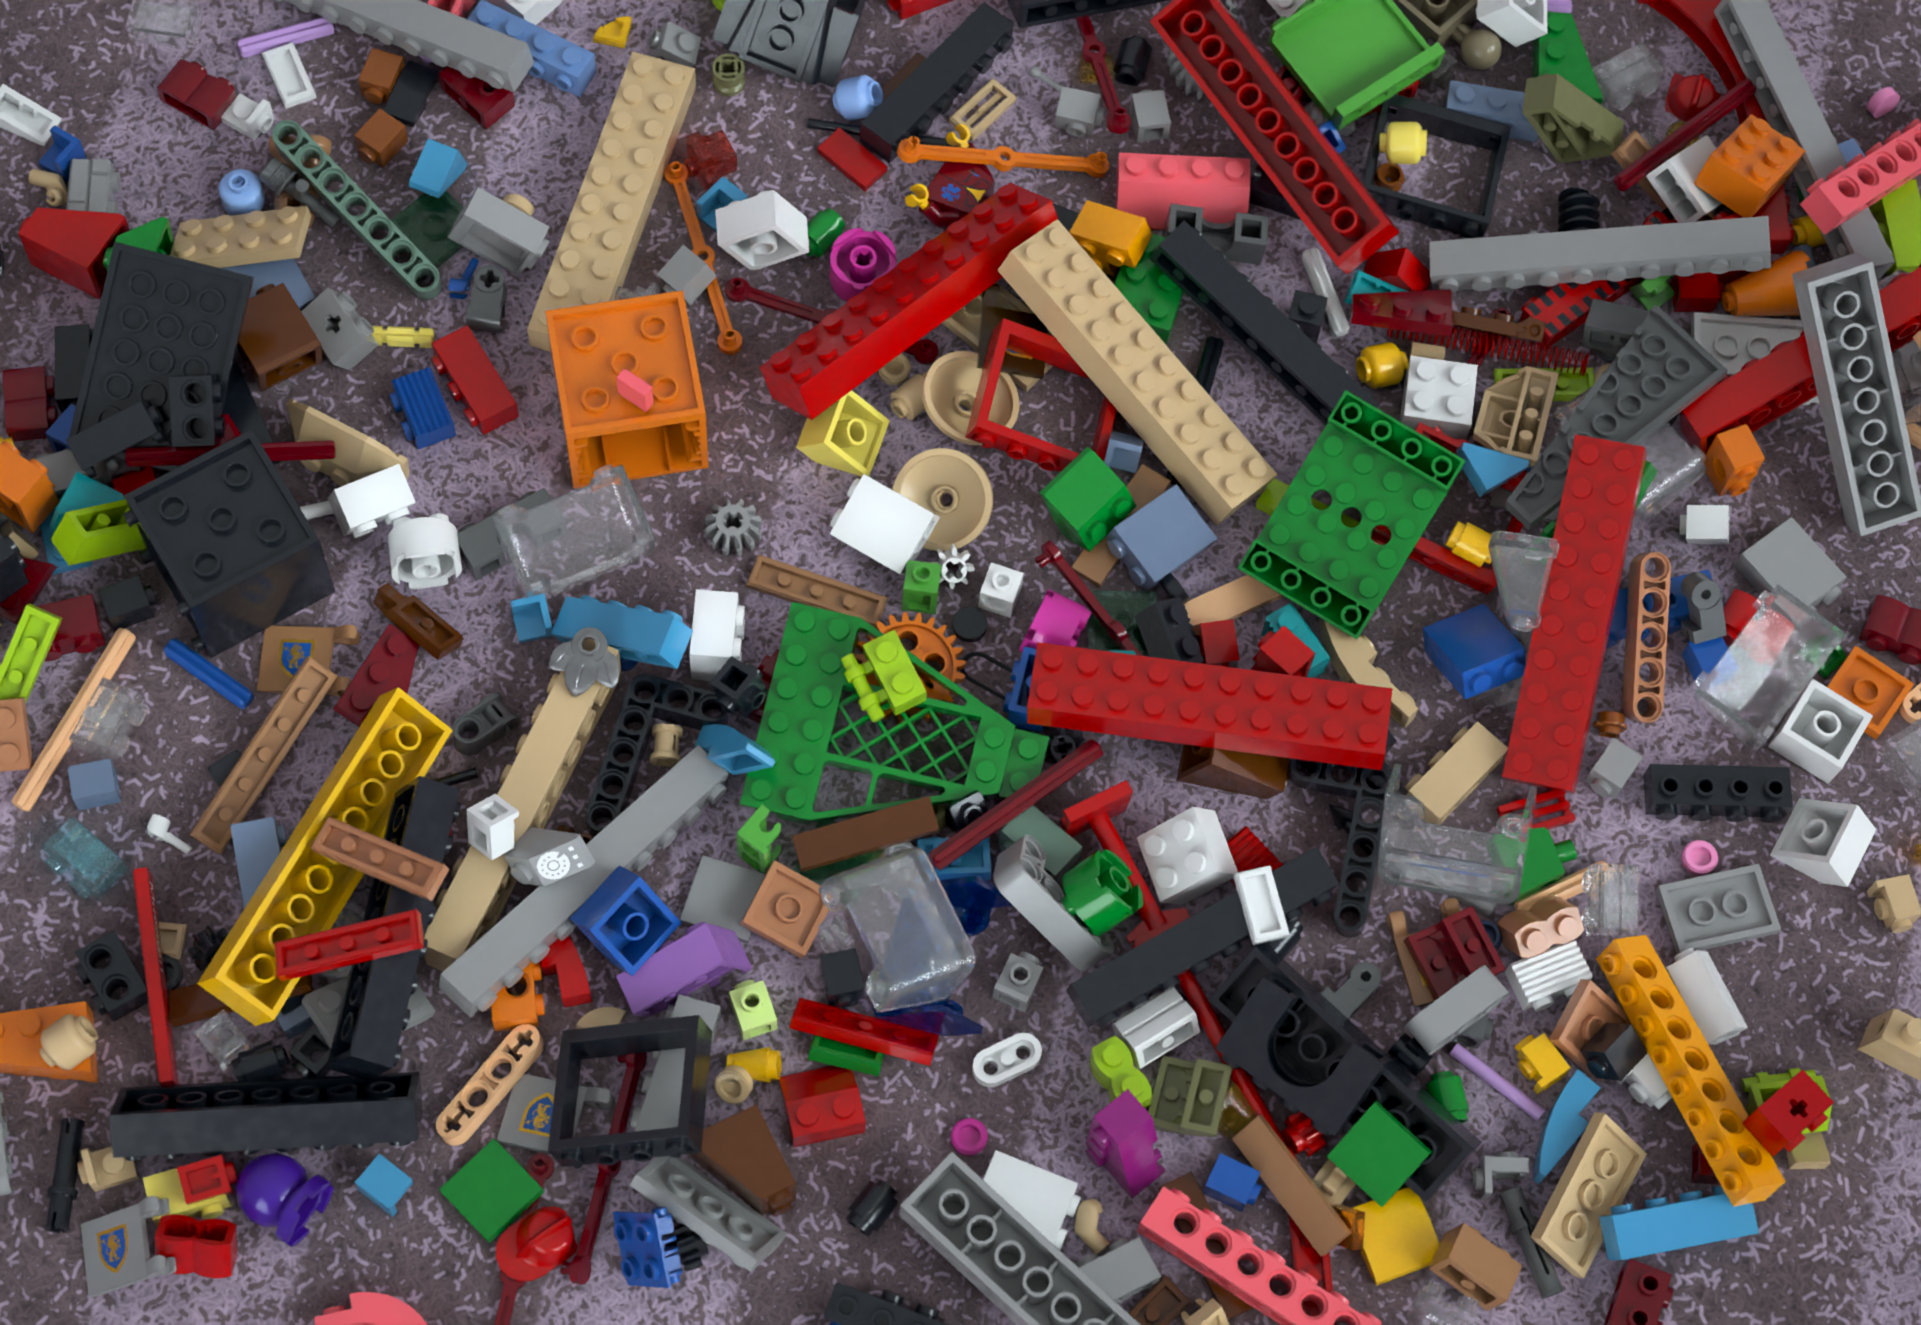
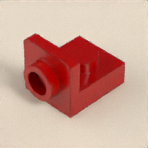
M217 1155L177 1168L187 1205L224 1194L228 1196L235 1193L233 1184L237 1183L238 1177L233 1161L226 1162L223 1155Z

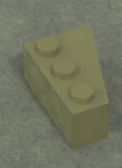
M1544 74L1540 77L1526 79L1522 113L1557 162L1569 163L1612 156L1611 153L1622 142L1623 120L1558 74Z

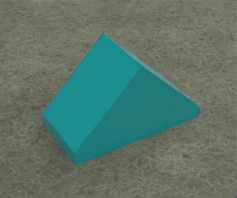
M76 472L55 509L50 524L52 532L56 531L64 514L68 511L125 500L122 493Z

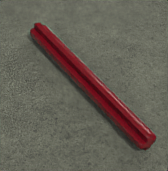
M1744 79L1614 177L1613 182L1618 190L1625 191L1665 162L1756 92V86L1752 84L1750 79Z
M332 440L261 443L271 461L334 459L336 456V445ZM220 445L128 448L125 452V461L129 467L184 465Z
M1093 739L1087 741L940 844L928 854L931 864L938 870L944 869L1103 756L1100 744Z

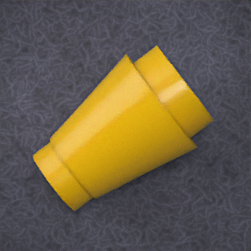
M771 1047L728 1054L726 1067L730 1065L740 1066L749 1072L752 1080L771 1083L772 1080H779L781 1076L780 1050H772Z

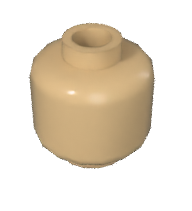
M67 1014L42 1031L40 1038L42 1048L39 1049V1052L49 1066L54 1067L57 1065L61 1069L70 1070L94 1054L96 1050L95 1041L98 1039V1034L91 1022L84 1016L80 1015L77 1017Z

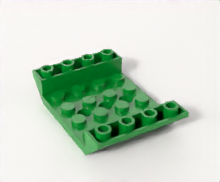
M1345 390L1327 419L1326 427L1261 534L1253 541L1237 569L1357 640L1435 515L1466 460ZM1326 491L1330 494L1332 502L1327 509L1319 510L1312 505L1311 499L1316 492ZM1353 508L1360 512L1361 522L1359 525L1347 527L1342 523L1341 515L1345 510ZM1385 526L1390 530L1391 539L1387 544L1377 545L1372 541L1371 532L1375 527Z

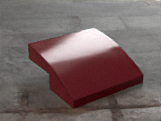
M1473 906L1448 916L1439 923L1404 940L1434 1000H1437L1484 965L1495 976L1506 970Z

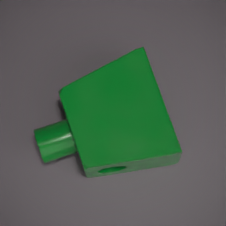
M1545 827L1491 834L1486 843L1487 850L1510 906L1514 905L1517 900L1560 880L1565 873L1562 863L1577 858L1575 846L1570 839L1554 843L1549 830Z

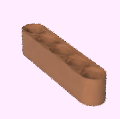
M1659 552L1639 553L1634 556L1629 567L1622 710L1624 715L1630 720L1643 723L1656 721L1662 714L1664 704L1671 565L1669 559ZM1648 559H1651L1656 567L1655 573L1651 577L1645 572V563ZM1648 593L1654 601L1650 611H1646L1643 607V598ZM1646 628L1650 630L1652 635L1648 646L1643 645L1641 641V634ZM1644 663L1650 669L1649 677L1645 681L1639 676V669ZM1644 698L1648 703V709L1641 716L1637 711V704L1640 699Z

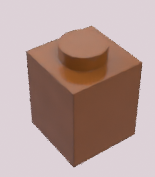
M372 48L358 79L361 96H364L366 100L374 104L387 103L395 83L405 67L403 57Z
M380 108L354 135L359 157L370 165L375 162L382 168L408 142L406 126Z

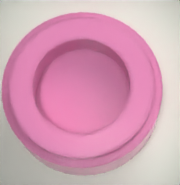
M1885 87L1870 98L1867 110L1874 118H1878L1896 107L1900 100V95L1892 87Z
M1694 840L1688 843L1682 851L1681 862L1689 873L1696 876H1704L1712 872L1716 867L1718 854L1710 843L1704 840Z

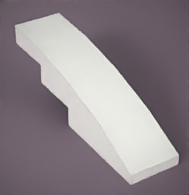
M2 84L0 87V127L45 146L52 136L50 129L54 125L58 127L62 118Z

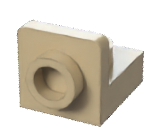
M112 1146L92 1153L88 1148L80 1150L83 1161L77 1163L81 1181L83 1184L89 1183L95 1192L139 1179L135 1161L126 1160L124 1157L113 1158Z

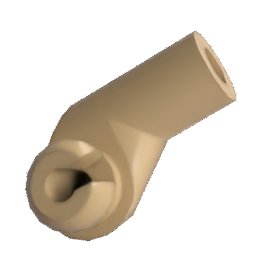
M1089 1198L1082 1201L1076 1209L1075 1232L1092 1252L1098 1256L1110 1243L1097 1229L1099 1214L1103 1210L1102 1205L1097 1199Z

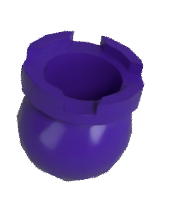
M276 1152L258 1156L246 1164L237 1177L235 1195L239 1208L251 1222L268 1228L277 1227L276 1238L294 1247L309 1233L310 1230L304 1226L316 1210L321 1214L324 1212L331 1199L334 1187L330 1185L331 1182L318 1174L309 1179L306 1169L296 1159Z

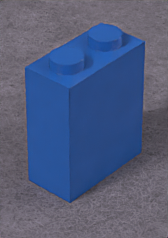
M1484 603L1423 627L1424 646L1428 658L1464 699L1524 675L1526 666L1525 648Z

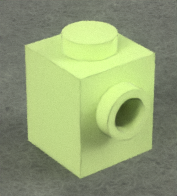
M754 980L743 981L734 986V990L729 991V1001L743 1041L778 1029V1020L764 980L756 983Z

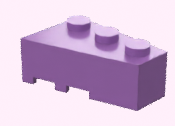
M700 922L689 927L686 930V935L680 939L664 942L633 976L622 972L616 977L633 1015L647 1018L666 1010L669 1004L675 1005L679 994L689 997V993L706 983H709L712 989L722 984L719 977L736 969H740L742 974L753 968L735 931Z

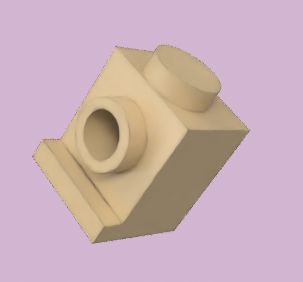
M1909 874L1877 880L1867 890L1869 897L1876 896L1874 910L1877 918L1884 920L1886 929L1891 928L1892 933L1910 930L1913 928V923L1921 916V907Z

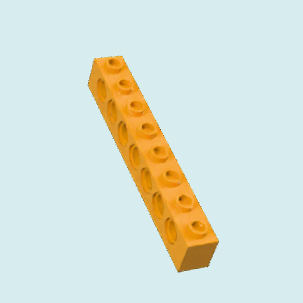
M1647 935L1614 939L1596 960L1732 1206L1765 1201L1786 1181L1770 1153L1743 1126L1742 1123L1749 1116Z

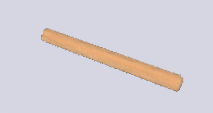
M118 628L13 797L12 804L18 809L29 812L33 808L135 642L136 636L131 631Z

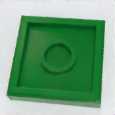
M1376 1101L1327 1157L1377 1204L1383 1207L1432 1151Z
M494 1138L439 1189L442 1195L489 1244L545 1192Z

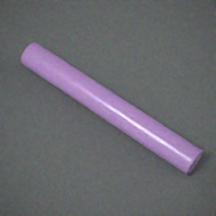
M1457 1043L1449 1053L1450 1056L1536 1121L1545 1112L1543 1107Z

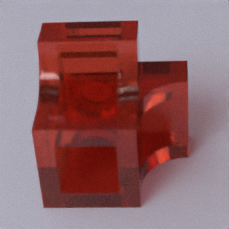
M723 130L710 135H701L697 131L686 136L687 158L684 159L686 169L692 178L697 176L705 192L722 176L725 177L737 171V155Z

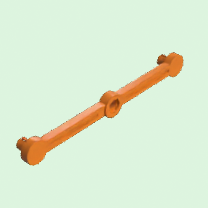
M913 136L903 139L897 148L898 157L906 163H915L919 159L993 165L994 168L1002 172H1008L1013 167L1087 172L1088 175L1095 178H1102L1109 169L1108 156L1103 151L1101 154L1100 151L1091 154L1087 158L1014 152L1006 146H999L995 150L924 145L920 144V140L916 136H914V139ZM1000 156H1004L1008 160H1003Z
M674 161L665 168L664 178L667 183L674 186L693 246L692 252L697 256L700 254L708 255V258L703 261L714 272L712 265L715 262V252L710 246L705 244L686 185L689 177L688 169L684 164ZM715 277L706 287L720 331L717 338L718 348L724 354L734 355L742 348V336L732 328L721 290Z

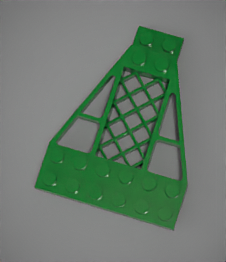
M791 603L756 738V743L770 752L775 763L773 767L747 773L740 806L757 810L763 804L777 818L810 825V823L858 817L920 799L915 798L872 804L877 782L880 778L943 792L942 795L930 796L932 806L950 804L974 790L981 792L984 801L993 799L1005 800L1041 774L1049 736L1015 729L1016 725L908 650L906 652L916 669L960 698L966 705L961 706L927 697V701L914 706V708L922 709V711L908 718L905 712L900 713L904 721L888 731L881 720L876 721L883 734L865 743L856 728L868 722L871 718L867 714L859 720L852 722L843 708L860 697L853 683H848L844 675L846 669L841 659L848 654L854 653L859 632H864L873 639L884 634L859 617L800 603ZM869 684L873 693L881 690L880 686ZM844 691L854 693L842 701ZM888 702L880 706L883 712L891 708ZM840 711L848 726L833 734L838 712ZM935 713L956 717V719L942 726ZM929 714L938 730L921 739L912 723ZM969 721L980 723L977 733ZM963 722L973 738L956 747L947 731ZM908 726L917 742L900 752L891 736ZM852 731L861 747L844 756L835 741ZM942 735L951 751L934 760L925 744ZM886 739L896 755L878 764L870 748ZM975 743L968 767L959 752ZM830 744L837 754L828 753ZM921 747L930 763L913 773L904 757ZM865 752L872 763L853 758ZM955 755L964 772L947 781L938 765ZM900 760L906 771L888 766ZM829 765L871 775L872 780L865 806L814 812L824 767ZM934 768L940 779L923 774ZM966 778L965 785L957 783Z

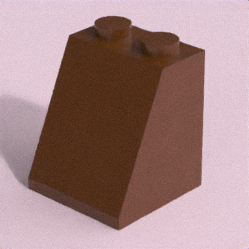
M284 283L277 286L268 284L257 290L256 296L248 301L237 349L260 392H263L322 363V347L319 339Z
M1183 744L1176 781L1269 799L1282 793L1287 786L1289 780L1287 773L1289 758Z
M757 1104L703 1129L701 1153H691L693 1160L762 1216L771 1213L772 1217H776L792 1208L791 1202L796 1200V1182Z

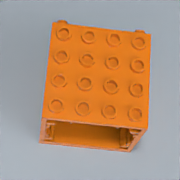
M683 290L545 311L573 489L709 468L706 411ZM623 369L629 370L652 386L653 405L647 412L618 394L616 377Z

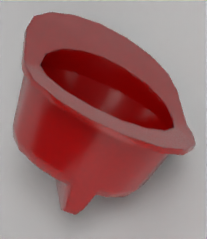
M1675 72L1666 96L1665 110L1672 113L1678 119L1688 122L1720 98L1721 93L1716 92L1715 86L1709 79L1705 78L1704 73L1684 77Z
M545 1206L534 1210L511 1225L501 1234L496 1245V1261L500 1270L514 1280L533 1281L544 1276L564 1261H567L578 1248L571 1218L561 1208Z

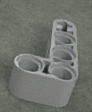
M1029 834L1024 835L998 854L994 871L995 885L1000 893L1078 970L1085 972L1114 952L1113 942L1107 932L1099 937L1093 935L1087 924L1077 914L1073 916L1065 909L1062 903V898L1066 896L1064 889L1044 870L1046 860L1044 849L1033 836Z

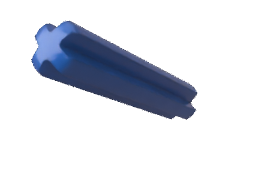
M177 638L171 639L164 647V653L168 658L240 709L248 707L254 699L252 691Z

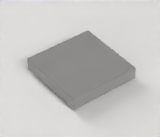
M702 855L680 917L681 923L692 926L705 922L735 931L740 942L748 944L752 931L739 924L765 874Z

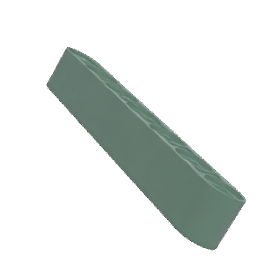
M283 120L277 123L272 132L273 141L277 151L289 165L298 171V174L308 182L312 189L415 296L424 300L437 297L441 292L442 283L436 267L299 124L291 120ZM292 134L297 136V140L293 144L285 145L281 143L286 135ZM310 158L320 160L318 166L311 169L304 167V163ZM337 181L343 184L342 188L337 192L326 190L327 186L332 182ZM355 205H362L366 208L360 216L349 214L350 209ZM377 229L389 231L384 239L376 240L372 238L373 232ZM406 252L412 255L411 259L406 263L400 264L394 261L399 253ZM423 276L434 278L433 284L425 288L418 286L417 282Z

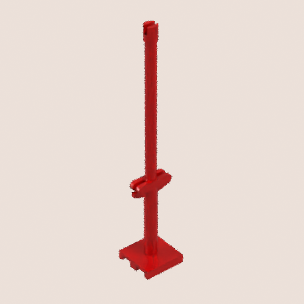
M1125 780L1063 810L1065 816L1060 819L1059 823L1061 825L1060 828L1071 837L1092 828L1103 850L1106 849L1116 854L1132 872V875L1127 878L1132 887L1139 884L1143 895V906L1137 910L1142 922L1125 938L1128 945L1134 942L1132 949L1188 919L1190 916L1186 907L1165 911L1160 910L1111 818L1126 811L1132 797L1133 790L1128 781ZM1189 971L1179 977L1181 981L1179 985L1215 1049L1226 1032L1196 977ZM1215 1049V1051H1216V1053H1217L1219 1059L1221 1060L1222 1064H1227V1063L1224 1062L1223 1059L1221 1058V1056H1222L1223 1054H1222L1220 1051H1218L1217 1049ZM1233 1068L1230 1079L1252 1119L1254 1120L1257 1116H1263L1297 1160L1291 1147H1288L1254 1083L1251 1081L1248 1072L1243 1068Z

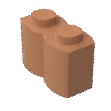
M1559 896L1543 898L1534 903L1529 910L1513 911L1502 917L1497 923L1504 947L1521 958H1531L1544 953L1552 944L1568 943L1576 939L1584 931L1578 907Z

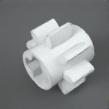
M951 544L950 550L945 552L937 549L939 555L938 562L934 561L931 563L941 565L939 583L945 579L948 581L950 589H954L955 583L960 581L967 585V571L975 570L973 564L965 563L970 556L969 551L965 550L960 554L957 552L955 544ZM951 561L953 564H958L959 569L954 572L952 569H947L946 564Z

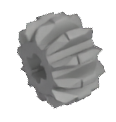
M728 498L724 500V507L714 504L712 507L713 514H707L705 517V525L707 527L704 529L705 537L711 539L710 545L713 550L722 546V554L725 557L730 553V549H735V553L740 557L742 555V546L753 551L755 548L754 541H758L762 537V531L759 529L762 526V518L755 515L756 508L754 505L744 508V500L742 498L737 501L736 505H731V501Z

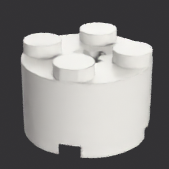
M437 513L430 517L414 519L402 517L393 522V529L388 535L391 574L396 583L400 584V580L408 582L411 589L444 586L448 584L449 577L456 574L457 578L461 574L462 565L458 532L456 527L449 522L447 515Z

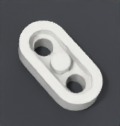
M1018 1033L980 1051L975 1056L972 1066L975 1080L982 1086L996 1087L1034 1069L1041 1058V1044L1035 1036L1029 1033ZM1021 1048L1027 1049L1030 1056L1027 1059H1020L1017 1057L1016 1051ZM994 1064L997 1067V1072L989 1075L985 1073L984 1066Z

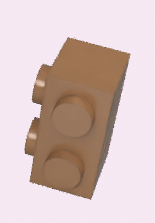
M1462 1223L1444 1233L1428 1269L1488 1311L1508 1300L1522 1265L1511 1258L1507 1251L1496 1247L1484 1238L1477 1229Z

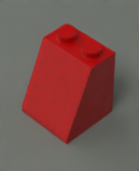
M37 207L30 217H26L23 220L18 234L31 265L100 299L107 275V269L103 265L105 252L108 247H113L118 235L130 231L126 217L119 213Z

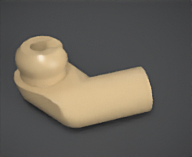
M33 168L29 173V184L46 188V195L49 196L46 201L49 205L53 207L65 205L68 189L63 177L56 173Z

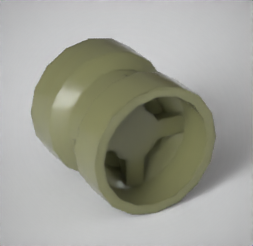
M731 53L718 56L712 65L715 90L723 96H735L741 93L745 86V66L743 60Z

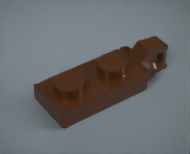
M1462 306L1461 312L1452 311L1453 326L1459 328H1468L1470 330L1496 335L1500 334L1501 336L1540 343L1543 341L1546 323L1532 317L1515 323L1513 322L1514 316L1494 313V318L1480 316L1482 310Z
M388 583L378 588L373 603L391 622L434 658L440 660L461 646L464 639L463 635L415 595L410 597L402 595Z

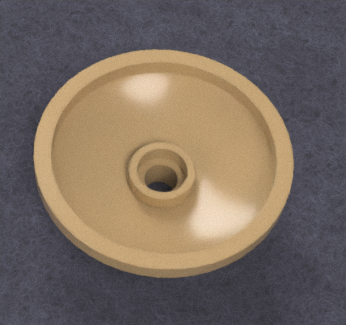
M956 351L937 359L927 371L922 384L923 404L932 422L945 435L964 444L982 445L979 442L965 438L983 369L977 368L978 353ZM1000 372L988 420L1012 428L1019 414V396L1009 374ZM959 405L965 406L968 411H964Z
M949 448L926 450L911 458L898 473L892 489L940 517L923 547L933 551H937V549L948 551L951 544H955L956 549L970 544L987 526L993 509L992 486L984 469L969 455ZM946 493L951 494L953 498L952 504L949 506L944 505L942 501Z

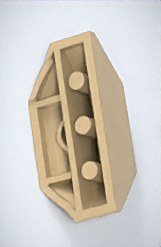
M1525 366L1518 370L1517 374L1506 377L1487 388L1484 392L1473 439L1487 449L1530 460L1528 467L1533 468L1538 461L1559 373Z
M291 398L286 403L295 442L330 440L335 442L336 456L334 459L300 460L310 471H320L330 476L339 486L347 485L397 464H400L405 479L409 476L408 458L403 455L394 453L380 442L306 404Z

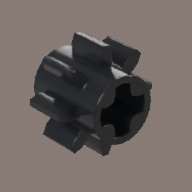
M1060 728L1061 735L1049 734L1052 742L1046 753H1052L1056 758L1054 764L1087 742L1082 736L1084 731L1074 730L1071 734V729ZM1072 743L1073 749L1065 752V745Z
M208 925L205 930L192 935L194 947L187 949V952L192 959H195L194 963L200 971L208 967L226 939L228 932L225 928H221L216 932Z
M1406 1033L1388 1051V1054L1394 1058L1393 1061L1406 1073L1409 1071L1414 1077L1433 1058L1432 1055H1428L1414 1037L1411 1038Z
M686 1225L674 1228V1232L671 1234L676 1235V1240L665 1244V1246H678L679 1251L675 1253L679 1254L681 1265L683 1264L686 1272L703 1266L700 1257L708 1255L709 1251L700 1235L693 1230L691 1231Z

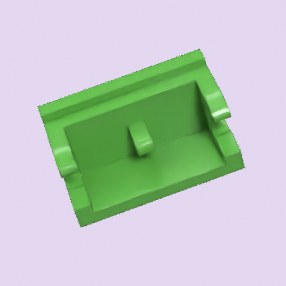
M762 804L736 833L737 856L757 872L766 874L770 864L781 853L780 844L774 847L771 853V844L781 832V823L774 825L772 831L769 832L766 819L770 810Z

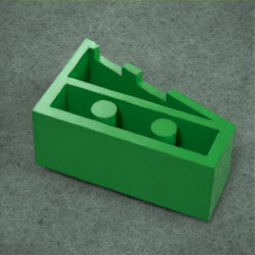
M1547 12V34L1533 40L1532 78L1540 77L1544 74H1558L1601 105L1603 96L1572 14Z

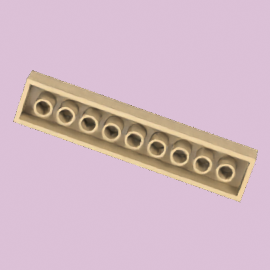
M632 51L529 322L527 331L531 347L551 352L545 311L618 300L661 184L664 170L668 165L696 89L695 68Z
M1058 219L1010 251L997 271L1216 526L1261 493L1278 475Z
M586 639L583 642V649L586 651H592L596 646V642L593 639ZM608 646L607 650L617 658L619 663V682L622 677L619 650ZM561 671L560 674L555 673L552 676L547 688L549 695L544 705L539 703L531 720L533 726L529 734L524 733L521 736L516 747L518 755L513 765L508 764L505 767L500 778L502 786L497 795L519 811V817L513 820L515 824L514 844L530 827L545 828L615 688L606 687L595 680V683L586 692L578 697H574L566 686L565 671ZM468 843L470 848L465 858L460 857L456 861L451 877L454 879L448 890L443 889L440 892L435 904L437 912L431 924L427 925L424 936L428 940L424 955L427 965L444 971L495 926L517 883V880L511 874V867L504 857L506 853L494 860H490Z

